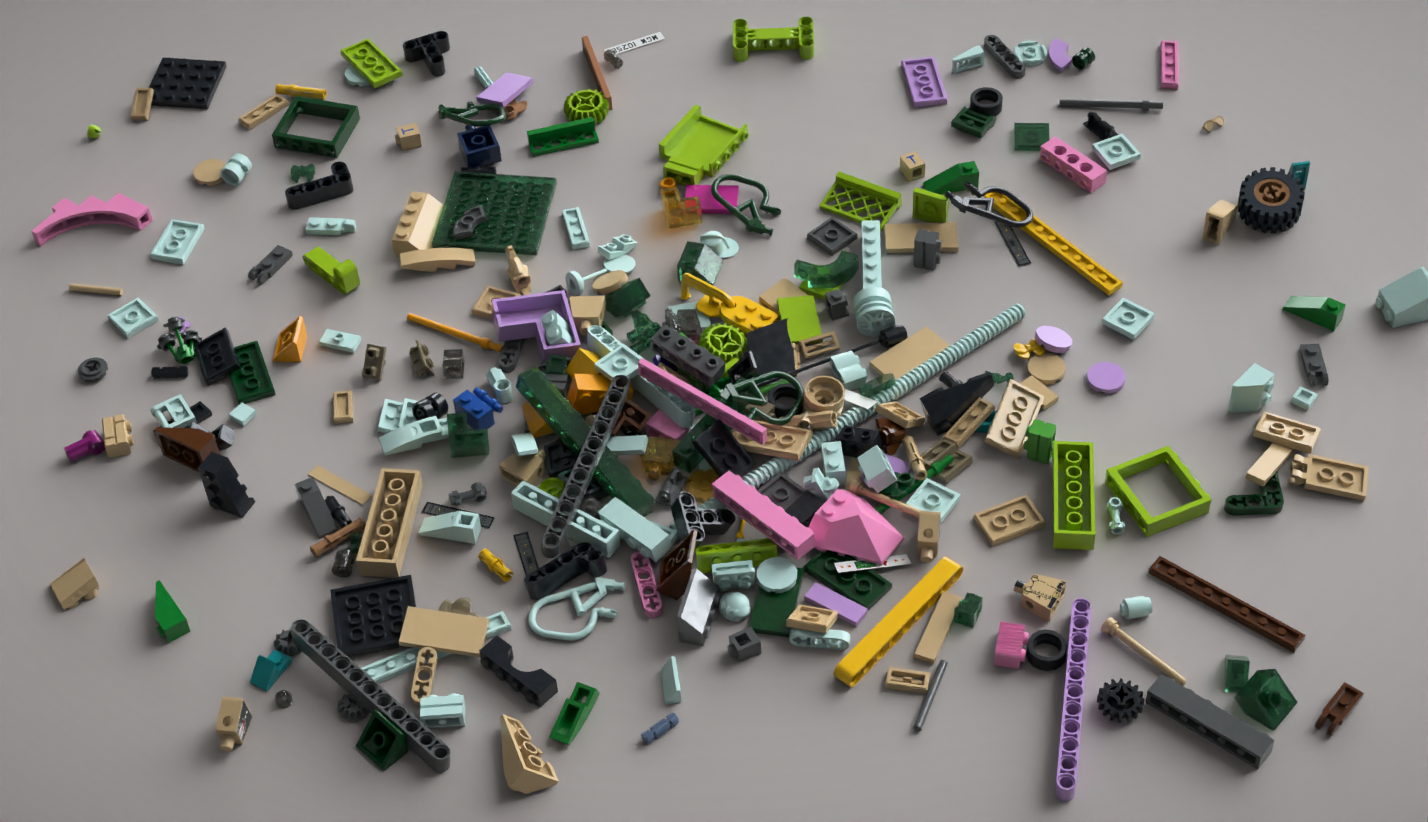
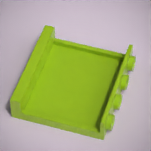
M694 105L658 144L659 157L669 160L671 156H676L692 162H699L704 166V174L713 177L716 172L720 171L723 164L729 161L731 155L739 149V146L748 139L747 124L745 123L740 129L701 115V106Z

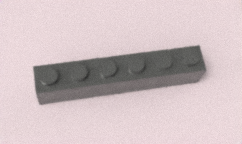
M1161 674L1147 690L1146 703L1254 768L1259 769L1271 754L1274 739L1268 734L1260 732L1245 721H1241L1229 711L1219 708L1210 700L1204 699L1195 694L1191 689L1178 684L1174 679Z

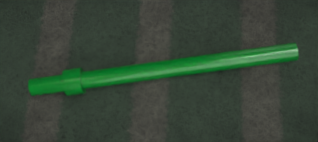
M948 455L941 461L933 463L930 469L927 470L926 478L930 479L932 476H937L944 470L943 468L954 461L953 457ZM915 479L914 487L907 490L904 495L892 499L900 501L919 487L924 480ZM882 503L875 509L882 514L891 506Z

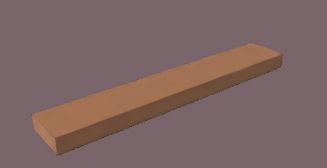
M584 36L581 38L582 48L598 91L604 95V99L608 100L609 110H613L612 98L588 36Z

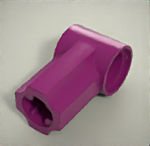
M96 430L87 431L81 440L64 447L70 462L90 453L98 455L105 450L104 441Z

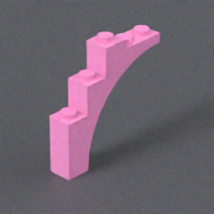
M117 193L107 203L91 195L80 205L63 198L52 207L53 214L31 232L35 243L42 246L50 239L82 226L104 223L119 224L141 231L153 220L148 207L120 193Z

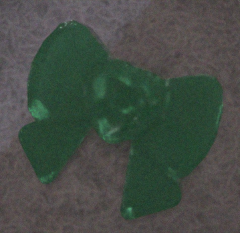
M313 164L308 166L301 165L300 167L293 165L291 167V179L294 182L298 183L300 176H306L307 182L314 179L316 171Z

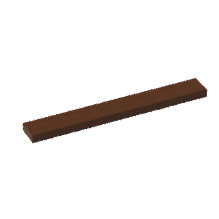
M1161 556L1149 568V574L1293 653L1305 639V634Z

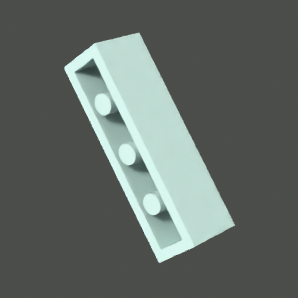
M616 497L598 511L600 521L619 530L620 539H624L632 549H638L647 559L650 558L657 562L673 547L669 534Z

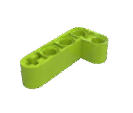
M319 246L302 256L307 267L342 294L346 295L360 285L358 270L352 260L347 259L340 263Z

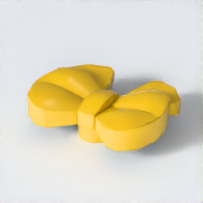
M1035 338L1031 339L1029 344L1015 343L1013 345L1014 353L1021 359H1029L1032 352L1038 356L1045 353V347H1043V344L1040 346Z

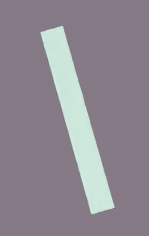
M503 611L486 617L489 618V626L485 640L512 630ZM412 647L361 669L379 684L415 669L418 653L421 649ZM436 651L437 659L453 654ZM427 654L425 657V665L428 664L429 658H431L430 654Z

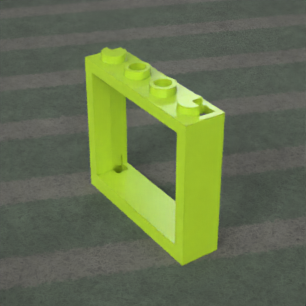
M1169 445L1106 470L1105 483L1114 495L1121 500L1125 510L1146 537L1209 513L1210 495L1207 492L1205 493L1199 481L1191 475L1188 467L1180 461L1178 454L1173 452ZM1166 463L1195 501L1152 518L1123 478Z

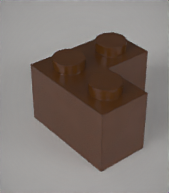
M627 398L610 437L617 433L621 425L637 435L651 414Z

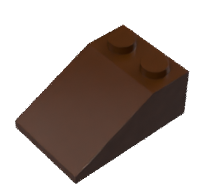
M157 427L155 429L162 454L199 472L198 467L211 451L220 454L216 438L211 432L195 428Z
M696 530L688 534L662 558L656 591L675 600L684 595L693 569L692 563L697 538Z

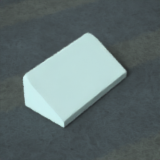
M671 656L660 671L666 704L681 703L676 658Z

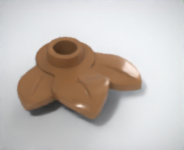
M512 100L504 107L506 120H512L517 114L524 112L527 108V101L517 103L515 100Z

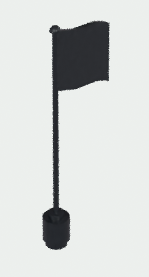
M788 318L747 332L748 352L751 351L759 375L772 371H781L794 375L830 361V357L795 370L794 351L787 327ZM903 325L886 328L880 331L878 340L848 351L854 353L878 343L886 348L892 347L908 338L907 331ZM772 378L758 383L757 386L759 388L782 378Z

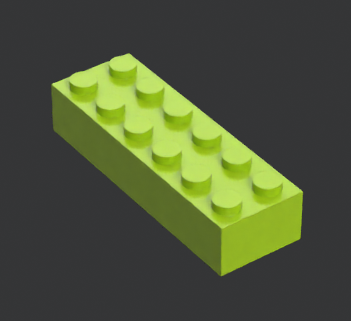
M1053 441V548L1094 550L1096 530L1093 442Z

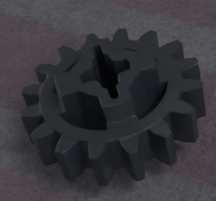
M1120 678L1119 682L1116 683L1114 679H1111L1110 685L1105 682L1103 688H1099L1097 695L1098 709L1103 710V716L1109 714L1111 721L1114 718H1118V722L1121 723L1122 719L1125 718L1127 722H1130L1131 716L1136 719L1138 713H1142L1145 701L1143 691H1138V685L1131 686L1130 680L1127 683H1123V679Z

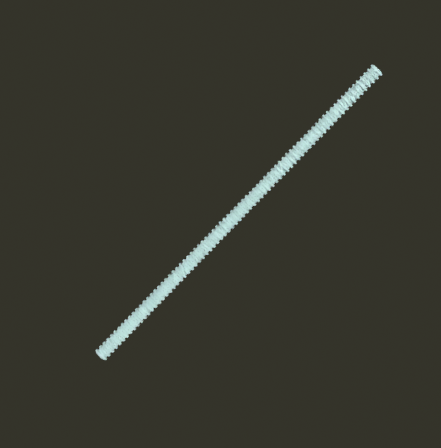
M1018 303L1014 304L992 320L976 328L975 331H972L940 351V353L932 356L931 359L910 370L909 373L874 393L869 398L878 402L869 409L855 405V407L837 417L836 428L815 431L799 461L781 457L772 458L771 461H767L766 464L758 467L757 470H753L752 473L744 476L742 480L756 489L763 486L778 473H783L788 470V467L791 468L802 461V459L819 450L821 443L833 441L844 425L852 427L858 425V423L876 413L874 411L876 405L894 402V400L902 397L903 394L911 391L912 388H916V386L925 382L930 377L938 374L939 371L947 368L961 357L977 349L978 346H981L1000 332L1025 318V309ZM711 497L709 501H705L704 504H700L697 508L726 509L727 506L715 497ZM675 522L670 523V528L677 530Z

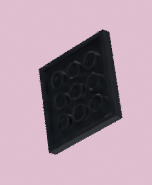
M162 58L149 88L154 90L151 105L208 109L227 67L226 62Z
M411 575L330 590L337 648L347 657L404 647L399 645V639L408 606L416 607Z

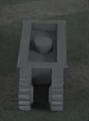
M277 245L256 267L249 271L248 278L251 280L257 278V282L263 284L293 256L292 251Z
M1300 344L1299 351L1310 386H1316V377L1321 378L1323 386L1328 385L1329 379L1320 345Z

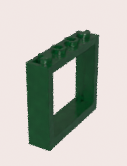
M295 96L272 134L274 146L280 149L338 158L360 120L358 106ZM299 113L343 121L332 141L287 134Z

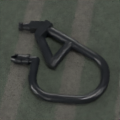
M966 182L964 183L965 190L977 198L963 197L962 199L958 195L951 194L950 191L945 194V197L951 201V204L963 213L968 211L1017 228L1025 227L1033 221L1031 208L1013 193L1001 187L990 186L979 191L977 187L975 188L971 183ZM988 193L1002 194L1026 212L1027 218L1023 221H1013L992 213L994 199L991 197H981ZM972 205H986V208L983 210Z

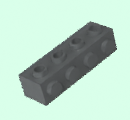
M664 324L650 340V350L710 388L725 373V362L720 357L714 356L706 348L698 346L690 338L679 334L672 327Z

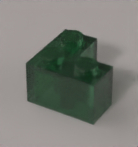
M466 412L447 414L451 458L489 455L487 429L468 430Z

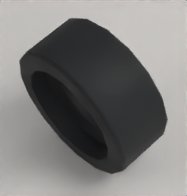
M983 87L974 90L971 94V110L989 117L996 116L1002 111L1003 96L997 89ZM982 100H990L995 103L991 105H983L978 102Z
M779 384L769 391L768 402L775 405V415L777 418L785 417L793 407V405L781 406L775 402L777 399L792 397L797 400L798 398L797 390L792 384ZM803 404L796 415H800L803 412Z
M1045 629L1033 633L1027 643L1026 656L1029 663L1033 667L1044 671L1056 670L1061 667L1066 660V640L1061 634L1053 630ZM1043 643L1052 644L1058 648L1059 654L1052 657H1043L1034 651V647Z

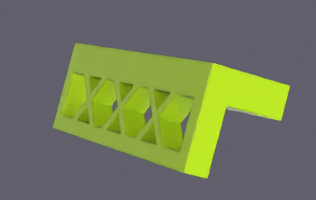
M769 538L698 546L695 550L697 570L701 573L712 572L711 564L752 560L753 567H758L766 559L778 557L777 545Z

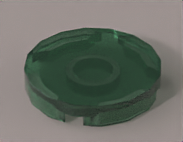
M889 373L874 378L865 383L859 389V392L865 397L875 396L880 390H887L892 387L896 382L895 376Z

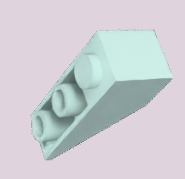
M456 511L424 518L418 534L476 544L481 531L479 514Z

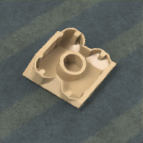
M85 558L49 583L64 611L76 607L83 598L91 600L98 595L97 589L99 584Z

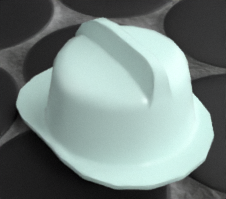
M709 231L701 235L700 242L696 246L697 254L704 258H730L735 256L739 250L735 240L723 237L717 231Z

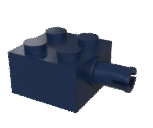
M466 125V131L457 133L459 149L467 167H476L478 165L482 167L502 161L500 146L491 126L476 128L475 126Z

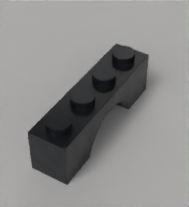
M498 635L479 650L482 666L487 670H492L501 681L505 680L509 683L515 692L522 693L528 702L542 707L558 692L556 679L543 669L525 672L514 668L511 665L514 659L512 646Z

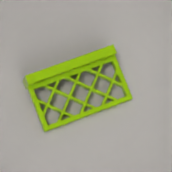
M838 171L835 176L836 181L819 205L822 210L861 224L862 221H873V219L882 217L883 221L880 224V231H883L885 224L889 222L896 209H900L902 206V196L899 192ZM838 187L844 189L845 192L836 194L835 190ZM857 194L861 197L851 200L850 195ZM848 197L849 201L839 203V198ZM870 199L876 201L875 204L868 206L865 202ZM836 200L837 205H826L829 201ZM863 202L865 207L854 208L853 204ZM850 205H851V207H852V210H851V211H848V212L842 211V208H843V207H847V206H850ZM888 205L891 206V209L883 211L881 206ZM879 208V213L870 214L869 210ZM867 211L868 216L863 218L857 215L858 213Z

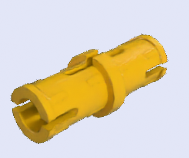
M487 548L480 551L478 558L488 566L492 573L495 572L504 582L512 578L513 572L503 564L499 557H495Z

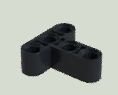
M438 31L403 43L404 56L407 62L424 60L433 76L439 77L445 74L446 70L442 53L450 50L447 32Z
M681 492L671 505L680 542L693 530L697 531L695 550L704 540L705 535H724L736 520L734 513L728 509H698L694 496L689 492Z

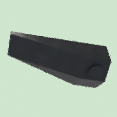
M987 372L969 378L963 384L956 382L950 388L943 389L941 387L919 398L926 421L937 436L949 431L979 397L983 398L994 386L992 374Z

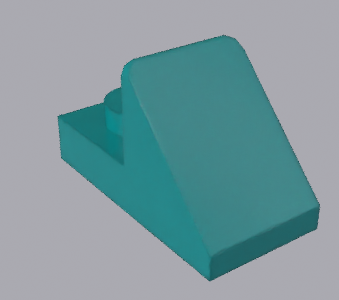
M275 649L267 658L259 655L250 683L268 692L292 663L291 657Z

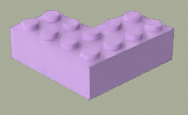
M565 290L492 299L491 315L499 342L535 337L542 362H554L562 357L572 358L581 347ZM554 310L569 324V334L572 335L574 343L552 346L546 339V330L541 323L542 316Z

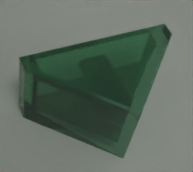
M1225 655V692L1247 694L1250 665L1247 656Z

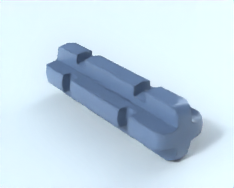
M670 713L666 716L667 719L663 718L650 727V731L646 730L641 734L642 740L646 744H650L654 741V738L657 739L670 730V726L674 727L679 723L677 715Z

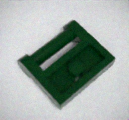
M964 106L951 121V127L982 138L989 128L995 125L996 117L986 116L971 110L970 107Z

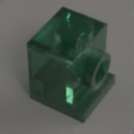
M967 592L964 600L960 599L958 607L954 609V622L974 628L982 611L983 597Z

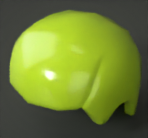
M548 478L541 482L538 488L560 499L566 483L559 478Z

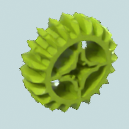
M576 90V93H571L570 96H567L563 109L565 117L570 122L593 117L596 125L597 122L602 123V119H606L609 112V102L607 99H604L602 92H597V90Z
M717 322L715 326L711 324L703 330L699 338L698 345L706 348L714 356L720 357L725 364L734 358L740 360L742 354L748 351L747 337H744V332H739V328L735 329L733 325L727 326L726 323L720 325Z

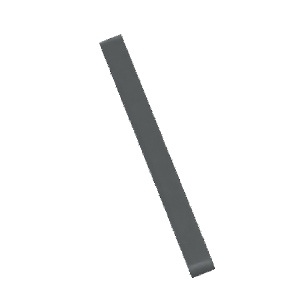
M616 375L612 379L542 537L541 552L546 558H555L559 554L627 399L630 381L625 375Z
M299 619L292 623V642L354 697L367 711L372 714L374 710H377L405 735L407 747L434 771L445 772L449 769L450 748L312 624L304 619Z

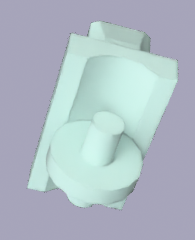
M814 468L812 475L804 477L803 486L806 490L815 489L811 490V493L827 501L838 488L839 482L836 478L824 477L819 468Z

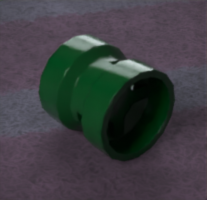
M1088 47L1083 48L1072 57L1073 65L1079 70H1083L1095 60L1094 52Z

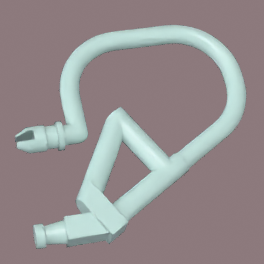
M598 577L595 578V582L544 597L532 606L528 617L529 626L533 632L542 637L568 641L581 639L593 630L598 615L600 617L614 618L617 617V612L614 609H604V607H601V609L594 608L589 622L583 630L577 633H562L541 629L535 620L538 610L548 603L571 597L577 616H583L607 594L606 590L614 591L615 589H621L624 591L625 583ZM598 590L582 605L579 598L580 594Z

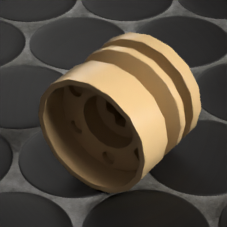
M825 375L810 379L804 390L803 413L807 410L814 412L833 410V412H836L837 417L843 414L845 397L842 383L834 377Z

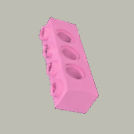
M1056 136L1041 145L1040 160L1090 193L1106 183V169Z

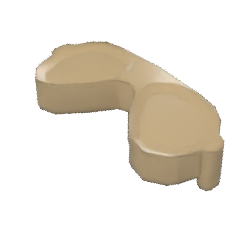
M1217 116L1204 123L1202 129L1210 132L1213 130L1214 123L1218 126H1223L1224 118Z

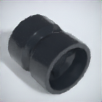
M435 392L425 399L414 403L412 413L416 421L433 416L439 419L448 413V404L440 393Z

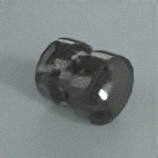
M342 549L337 551L335 556L336 562H334L332 567L333 574L341 578L351 576L352 565L356 559L355 554L349 550Z

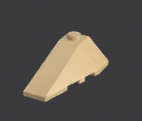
M502 714L500 721L503 768L508 787L515 792L519 791L529 794L556 785L559 781L553 767L549 762L545 763L540 757L543 754L542 751L531 744L530 740L532 737L520 720Z

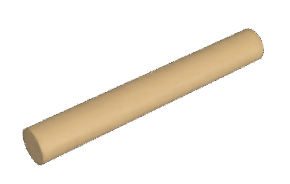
M80 284L69 285L70 291L111 295L123 294L122 288Z

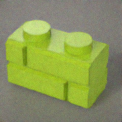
M671 156L663 167L664 178H673L676 183L684 186L699 185V182L704 178V166L699 162Z

